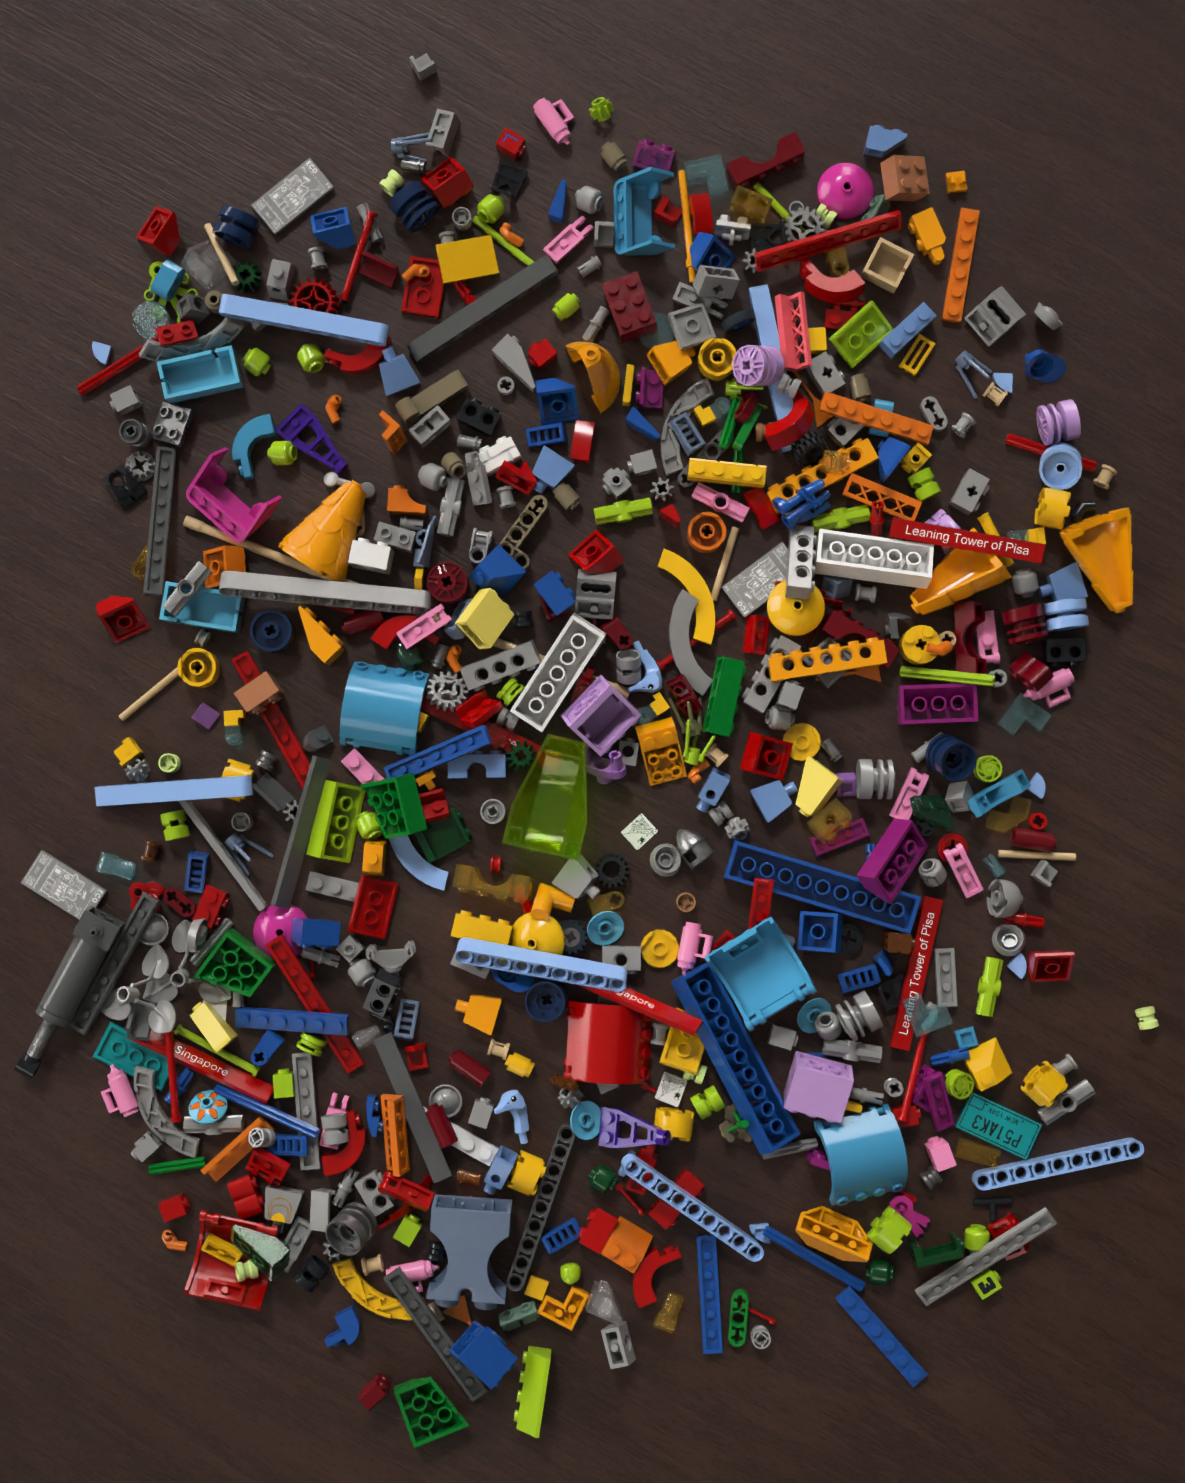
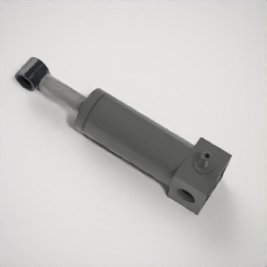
M93 906L84 910L72 933L75 936L36 1009V1013L44 1020L34 1037L33 1044L30 1045L27 1052L22 1054L14 1071L33 1079L41 1065L40 1057L56 1026L66 1028L70 1026L108 951L114 946L126 922Z

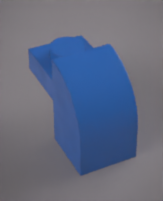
M354 1304L336 1313L334 1318L340 1329L326 1336L324 1341L327 1347L331 1345L334 1347L339 1346L344 1342V1339L349 1346L357 1338L361 1329V1317Z

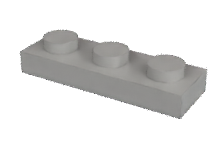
M310 871L306 890L354 902L359 883Z
M954 948L934 949L937 1006H957Z

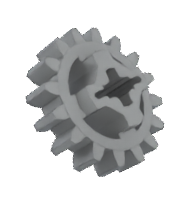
M806 206L805 211L798 207V213L792 210L793 216L786 217L789 220V223H785V227L788 228L785 231V235H790L787 239L788 242L798 240L794 237L792 230L799 233V240L807 238L811 233H816L815 235L820 232H825V229L821 228L825 222L819 221L822 215L816 216V209L809 212L808 206ZM803 215L800 221L794 222L797 217ZM810 216L815 219L817 226L810 223ZM804 223H806V225L811 228L809 230H805V233H803V231L798 228L800 226H803Z
M450 671L447 672V675L440 672L439 677L434 674L433 678L429 679L426 687L427 699H431L430 704L436 703V709L443 707L445 712L447 708L454 711L455 706L458 707L464 703L468 695L466 684H462L464 679H457V674L451 676Z

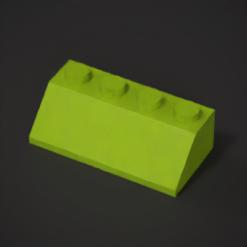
M325 780L306 855L350 863L357 833L355 822L358 819V815L361 814L366 790L362 791L361 787Z
M528 1346V1352L524 1351L522 1363L526 1364L525 1371H521L519 1383H523L522 1390H518L516 1402L520 1403L519 1410L515 1409L513 1422H517L516 1429L539 1438L551 1361V1349Z

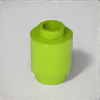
M567 293L554 305L555 307L552 311L563 321L580 308V300L574 293L571 295Z

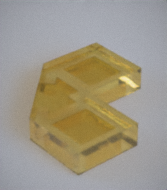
M1013 796L1011 797L1008 814L989 810L985 828L1002 833L1007 832L1017 824L1028 819L1032 800Z

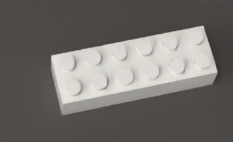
M819 529L815 547V574L923 589L928 588L932 579L933 544Z
M573 613L510 712L543 732L606 633L576 613Z

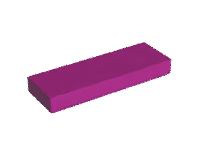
M860 818L812 837L809 841L817 857L870 836L864 819Z
M939 1071L924 1077L923 1082L935 1130L940 1132L954 1126L955 1123L943 1073Z

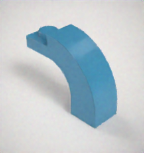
M271 414L258 416L248 421L238 431L234 439L232 459L236 464L241 463L239 465L240 475L244 476L247 481L255 479L251 463L253 447L262 439L277 436Z
M1021 769L971 796L967 802L970 810L978 818L1003 801L1024 792L1031 787V784Z

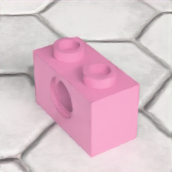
M934 1136L929 1138L927 1143H924L931 1165L938 1172L956 1166L949 1143L942 1137Z

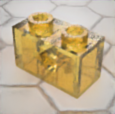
M738 185L731 200L729 210L765 223L773 199Z
M835 798L807 822V826L823 844L827 841L831 842L841 828L844 830L851 824L852 813ZM829 820L830 822H832L834 820V824H827V821Z

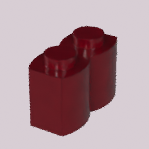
M1025 651L1008 667L1011 671L1010 676L1016 682L1021 681L1023 686L1029 691L1034 690L1038 692L1054 677L1051 670L1045 664L1036 660Z
M378 1373L360 1390L361 1393L358 1395V1399L368 1411H371L389 1394L391 1389L390 1379L385 1374Z

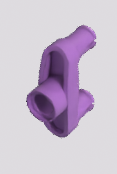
M584 741L576 745L580 768L595 775L598 783L608 784L613 779H620L626 775V766L622 761L621 752H610L609 760L593 756L590 753L589 745Z

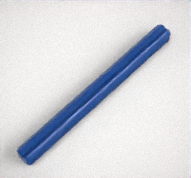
M219 1083L214 1089V1093L313 1139H316L320 1133L319 1128L267 1104L265 1105L224 1084Z
M770 1226L765 1227L763 1231L765 1237L858 1291L863 1290L865 1282Z

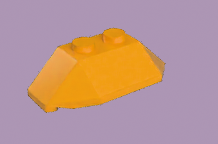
M824 1206L800 1213L795 1231L806 1245L842 1261L868 1262L873 1243L866 1236L858 1221Z

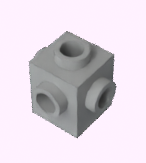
M618 467L614 470L611 468L603 475V489L608 495L612 493L616 499H619L632 488V484L628 480L630 477L624 469L620 471Z

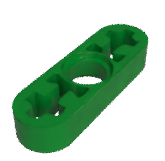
M757 404L749 419L744 422L732 445V448L741 451L763 410L762 406Z
M744 1289L735 1290L731 1298L728 1340L735 1347L742 1346L747 1336L749 1294ZM739 1295L744 1299L741 1308H738V1299H735ZM740 1313L744 1316V1321L736 1322L733 1316ZM736 1328H740L739 1340L735 1338Z

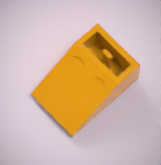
M299 606V613L310 649L325 664L330 666L345 651L342 647L344 643L335 634L331 636L329 634L331 630L321 620L319 622L315 620L317 615L308 607L304 609Z
M672 717L635 726L650 786L687 777Z

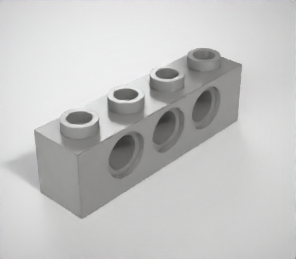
M796 525L794 529L790 530L785 597L808 600L810 592H814L815 581H811L812 577L815 576L816 568L815 565H812V561L815 562L816 550H813V546L816 547L817 543L814 527Z
M782 635L779 639L774 638L770 645V648H772L769 655L765 654L760 663L763 665L760 672L756 670L751 679L754 683L751 688L747 687L742 695V698H744L742 703L761 714L765 712L782 682H771L765 676V671L768 669L767 659L771 658V654L781 652L785 656L790 655V651L800 650L801 648L800 645ZM789 660L784 661V669L788 670L792 662ZM758 685H762L766 689L765 694L762 696L756 693L755 689Z
M530 640L463 666L460 671L468 691L474 689L476 692L485 688L484 684L491 682L494 685L503 681L502 677L509 675L512 678L521 674L520 671L527 668V671L537 668L541 658L534 641ZM516 655L523 657L524 663L522 665L515 662L514 658ZM503 662L506 665V671H499L497 663ZM480 669L487 670L488 678H482L479 675Z

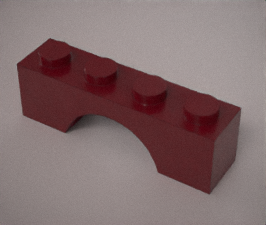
M795 131L778 140L777 153L771 160L757 163L749 160L746 156H742L727 163L726 171L736 190L739 188L745 189L756 180L762 181L773 172L779 173L786 168L785 166L800 163L806 151Z
M967 601L954 603V634L956 636L955 671L987 674L986 659L980 657L973 647L974 632L985 621V602Z
M839 609L836 611L832 610L819 632L835 641L845 635L857 636L865 643L867 642L866 639L878 637V641L884 640L887 663L877 666L884 670L888 669L900 649L896 647V643L888 638L885 640L879 637L880 633L873 629L868 630L864 628L862 622L856 619L852 621L847 618L845 612Z

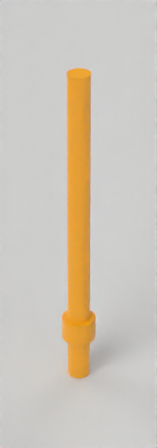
M679 170L678 178L687 255L685 264L686 269H688L689 283H693L696 270L692 266L690 253L693 240L685 170Z

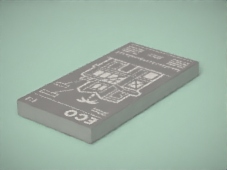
M309 158L251 204V206L276 236L330 193L334 186Z
M783 541L721 587L744 618L768 601L771 591L776 587L774 585L776 580H786L788 548Z
M44 850L40 851L21 881L23 885L79 920L85 909L90 906L97 908L108 891Z

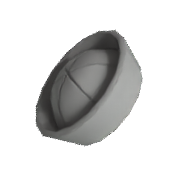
M1038 302L1034 311L1035 314L1052 330L1061 327L1063 323L1059 320L1057 313L1051 307Z
M660 844L651 852L650 865L654 872L660 876H673L682 867L683 858L680 857L677 847L672 844Z
M159 913L154 914L140 939L142 943L155 946V944H160L166 939L169 926L164 916Z
M206 918L193 920L189 927L187 945L197 952L202 949L208 933V921Z
M1007 923L995 929L992 935V943L996 951L1001 955L1015 956L1024 949L1026 938L1020 927Z
M440 1085L431 1092L429 1106L434 1103L442 1104L448 1118H451L462 1107L461 1093L454 1086Z

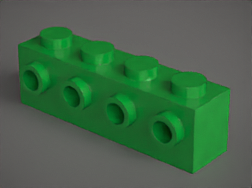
M724 656L717 657L702 732L722 737H729L733 732V717L738 710L737 698L742 690L740 685L741 678L744 677L746 671L745 661Z

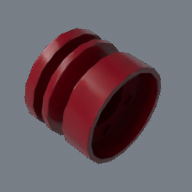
M439 563L428 574V590L439 603L448 606L455 605L460 600H464L468 594V578L463 569L456 563ZM450 578L452 585L445 587L443 581H447Z
M1041 603L1001 613L1004 625L1014 626V629L1006 632L1007 636L1016 634V638L1008 640L1009 645H1024L1039 641L1049 635L1048 630L1041 632L1038 630V628L1046 626V623L1036 622V619L1044 616Z

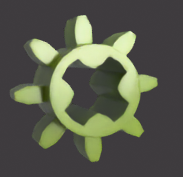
M600 97L592 101V108L589 111L594 120L598 119L599 122L608 120L611 117L610 112L614 110L609 99L605 100L604 97Z

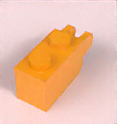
M933 207L912 215L908 221V228L910 233L915 235L917 249L922 251L923 256L928 254L934 266H939L945 256L942 246L946 237Z

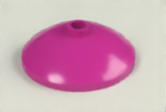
M839 163L831 166L822 174L817 186L819 204L822 203L827 206L829 211L836 212V219L841 220L854 219L862 215L869 208V204L874 196V186L869 174L860 166L852 163ZM844 185H849L850 189L846 190Z
M292 904L290 908L271 905L264 909L255 921L253 928L255 944L272 959L274 958L265 944L278 936V929L283 930V936L296 956H299L303 949L302 946H296V942L291 941L292 918L308 919V917L301 909Z

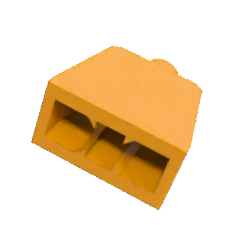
M677 341L653 346L646 356L665 386L690 367L692 364L690 358L695 356V350L693 347L680 351Z
M367 839L365 842L362 866L364 875L384 877L387 840L369 841Z
M472 994L469 1002L458 999L455 1011L465 1013L464 1023L488 1035H492L502 998Z

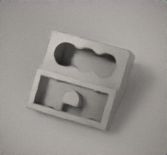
M1001 286L977 305L964 319L989 347L1015 326L1026 313ZM989 302L994 305L1009 324H1004L1001 321V318L989 307Z
M578 569L575 613L577 615L587 618L613 620L616 572L587 574L583 569ZM581 588L602 589L611 591L608 593H603L602 591H583Z

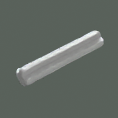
M225 918L205 941L202 949L191 957L190 961L192 964L199 966L224 934L230 930L234 923L229 918Z
M815 1137L790 1142L773 1153L763 1154L762 1157L763 1159H769L818 1148V1142Z

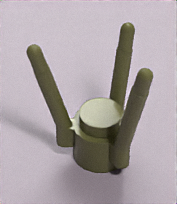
M699 697L698 700L702 707V698ZM668 698L681 727V732L686 735V726H684L673 700ZM687 701L688 716L691 720L690 737L699 736L702 730V711L697 713V721L693 720L690 701Z

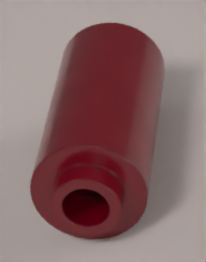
M365 610L343 619L341 627L345 635L348 634L352 637L383 624L385 619L382 611Z
M1014 827L1012 831L1011 846L1051 852L1056 847L1057 839L1054 838L1053 833Z
M460 1049L458 1052L454 1050L448 1059L450 1067L479 1087L483 1085L491 1073L489 1069Z
M434 1103L428 1106V1111L425 1112V1115L440 1148H445L457 1142L458 1137L443 1105Z

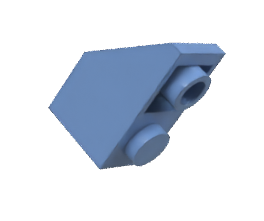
M881 125L870 126L863 154L882 158L903 145L907 138V133H903L899 129L888 130Z

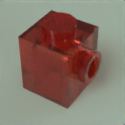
M492 723L488 729L492 744L489 745L498 751L499 748L504 749L507 745L509 735Z

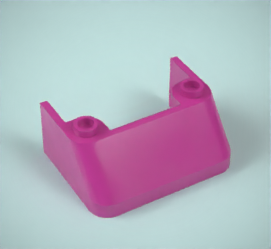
M224 447L208 456L189 485L186 497L192 505L234 542L240 543L250 537L270 517L283 497L279 495L265 503H257L250 509L223 485L227 480V471L219 463L229 450Z

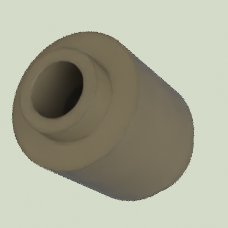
M607 142L601 147L600 155L611 169L618 171L626 165V156L615 142Z
M210 291L205 296V304L214 314H219L222 294L218 291Z
M864 374L851 376L849 378V387L853 400L861 403L869 401L868 398L872 395L868 379L865 378Z
M450 452L443 456L441 465L451 477L459 479L466 474V465L456 453Z
M562 482L553 490L554 497L566 510H574L580 504L578 501L580 496L569 484L566 485L565 482Z

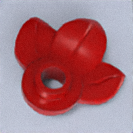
M153 881L146 884L142 882L133 883L129 888V896L132 898L130 905L132 911L141 895L135 894V889L139 888L142 890V893L147 892L158 900V896L163 894L166 889L161 884ZM161 904L159 905L156 912L161 911Z

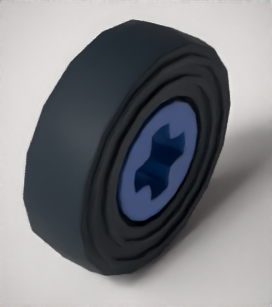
M752 309L735 313L722 322V328L725 333L738 331L751 324L756 319Z

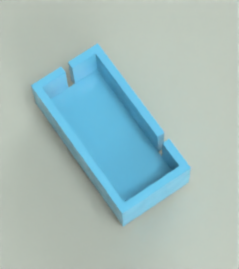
M233 346L215 349V353L219 356L218 358H216L211 350L157 362L160 379L163 381L161 384L165 400L172 404L243 388L237 354Z
M165 582L162 605L175 591L178 583ZM191 585L184 586L183 591L185 594L191 591ZM200 587L197 595L190 599L176 617L161 606L159 619L164 622L182 623L189 626L239 634L242 616L239 613H243L245 598L224 596L217 589Z

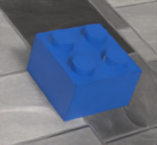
M551 571L533 586L554 614L558 616L576 602L574 600L576 595L570 587L567 589L562 584L564 579L558 571L556 573Z
M800 911L797 950L841 954L844 915Z
M292 918L291 941L296 942V946H302V948H313V945H315V947H320L321 949H332V946H339L341 923L324 919Z

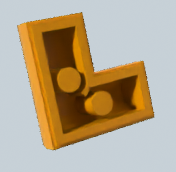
M540 883L530 916L548 921L552 907L571 913L575 898L560 888Z
M573 1285L564 1303L545 1295L537 1313L572 1331L589 1298V1293Z

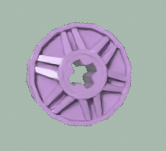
M745 345L736 352L732 369L735 378L742 385L772 386L781 379L784 372V360L780 351L773 346Z
M1072 399L1059 401L1056 408L1051 403L1047 406L1041 405L1037 407V427L1044 445H1051L1053 442L1055 444L1059 443L1061 437L1064 441L1080 437L1081 423L1079 412Z

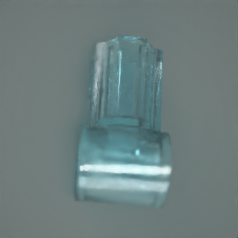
M102 851L96 867L98 872L109 875L114 874L130 880L133 879L137 870L136 863L120 859L116 855Z

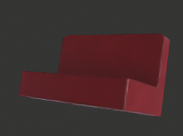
M363 251V259L357 274L392 289L400 273L398 266Z

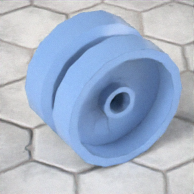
M1052 444L1041 455L1039 463L1040 478L1045 485L1052 489L1064 490L1072 487L1081 477V454L1070 444Z
M1085 598L1062 599L1043 604L1045 615L1057 616L1045 622L1048 632L1089 626L1087 615L1075 614L1087 609Z

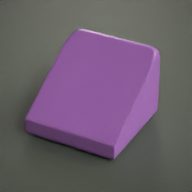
M203 702L192 718L207 729H210L221 714Z
M837 773L836 775L843 780L836 790L837 797L856 796L855 773Z

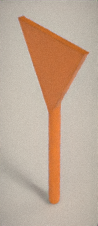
M793 372L796 378L801 380V385L813 400L816 426L819 427L832 418L833 415L818 411L821 401L814 397L798 372Z
M878 666L859 668L854 671L845 672L842 675L856 674L881 682Z
M465 1294L460 1297L457 1306L448 1307L442 1312L467 1323L469 1326L472 1324Z

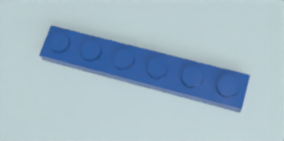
M482 725L384 767L387 778L409 773L417 776L492 744L486 725Z
M236 1007L235 1027L347 1036L349 1034V1014Z
M713 1234L696 1235L703 1354L723 1353L716 1236Z
M848 1285L835 1297L838 1303L913 1388L928 1375L851 1286Z

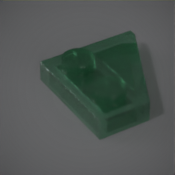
M920 795L910 798L914 817L926 820L934 826L938 824L944 827L946 832L954 830L945 795Z

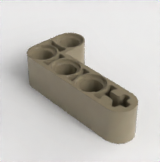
M456 370L410 399L408 396L401 399L395 404V408L405 424L410 426L422 419L437 405L441 407L469 388V385L461 372Z
M542 495L534 496L499 544L502 548L509 547L511 549L509 555L515 561L519 558L526 559L527 563L522 567L525 571L530 567V560L519 549L547 512L548 502ZM542 501V502H543V503H542V504H543V508L539 507V508L536 510V514L538 515V516H536V515L533 513L534 510L536 509V504H535V503H536V502H537V503H540V502ZM526 516H530L534 520L532 524L526 525L523 523V519ZM516 531L522 533V538L518 541L512 539V534Z

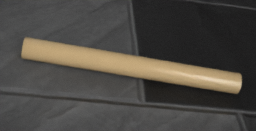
M210 223L205 224L204 228L232 285H238L239 280L220 241L212 233V225Z
M732 527L711 592L713 601L718 599L739 528Z
M175 668L118 715L119 718L125 721L179 676L178 669Z
M998 850V857L1075 861L1076 853Z

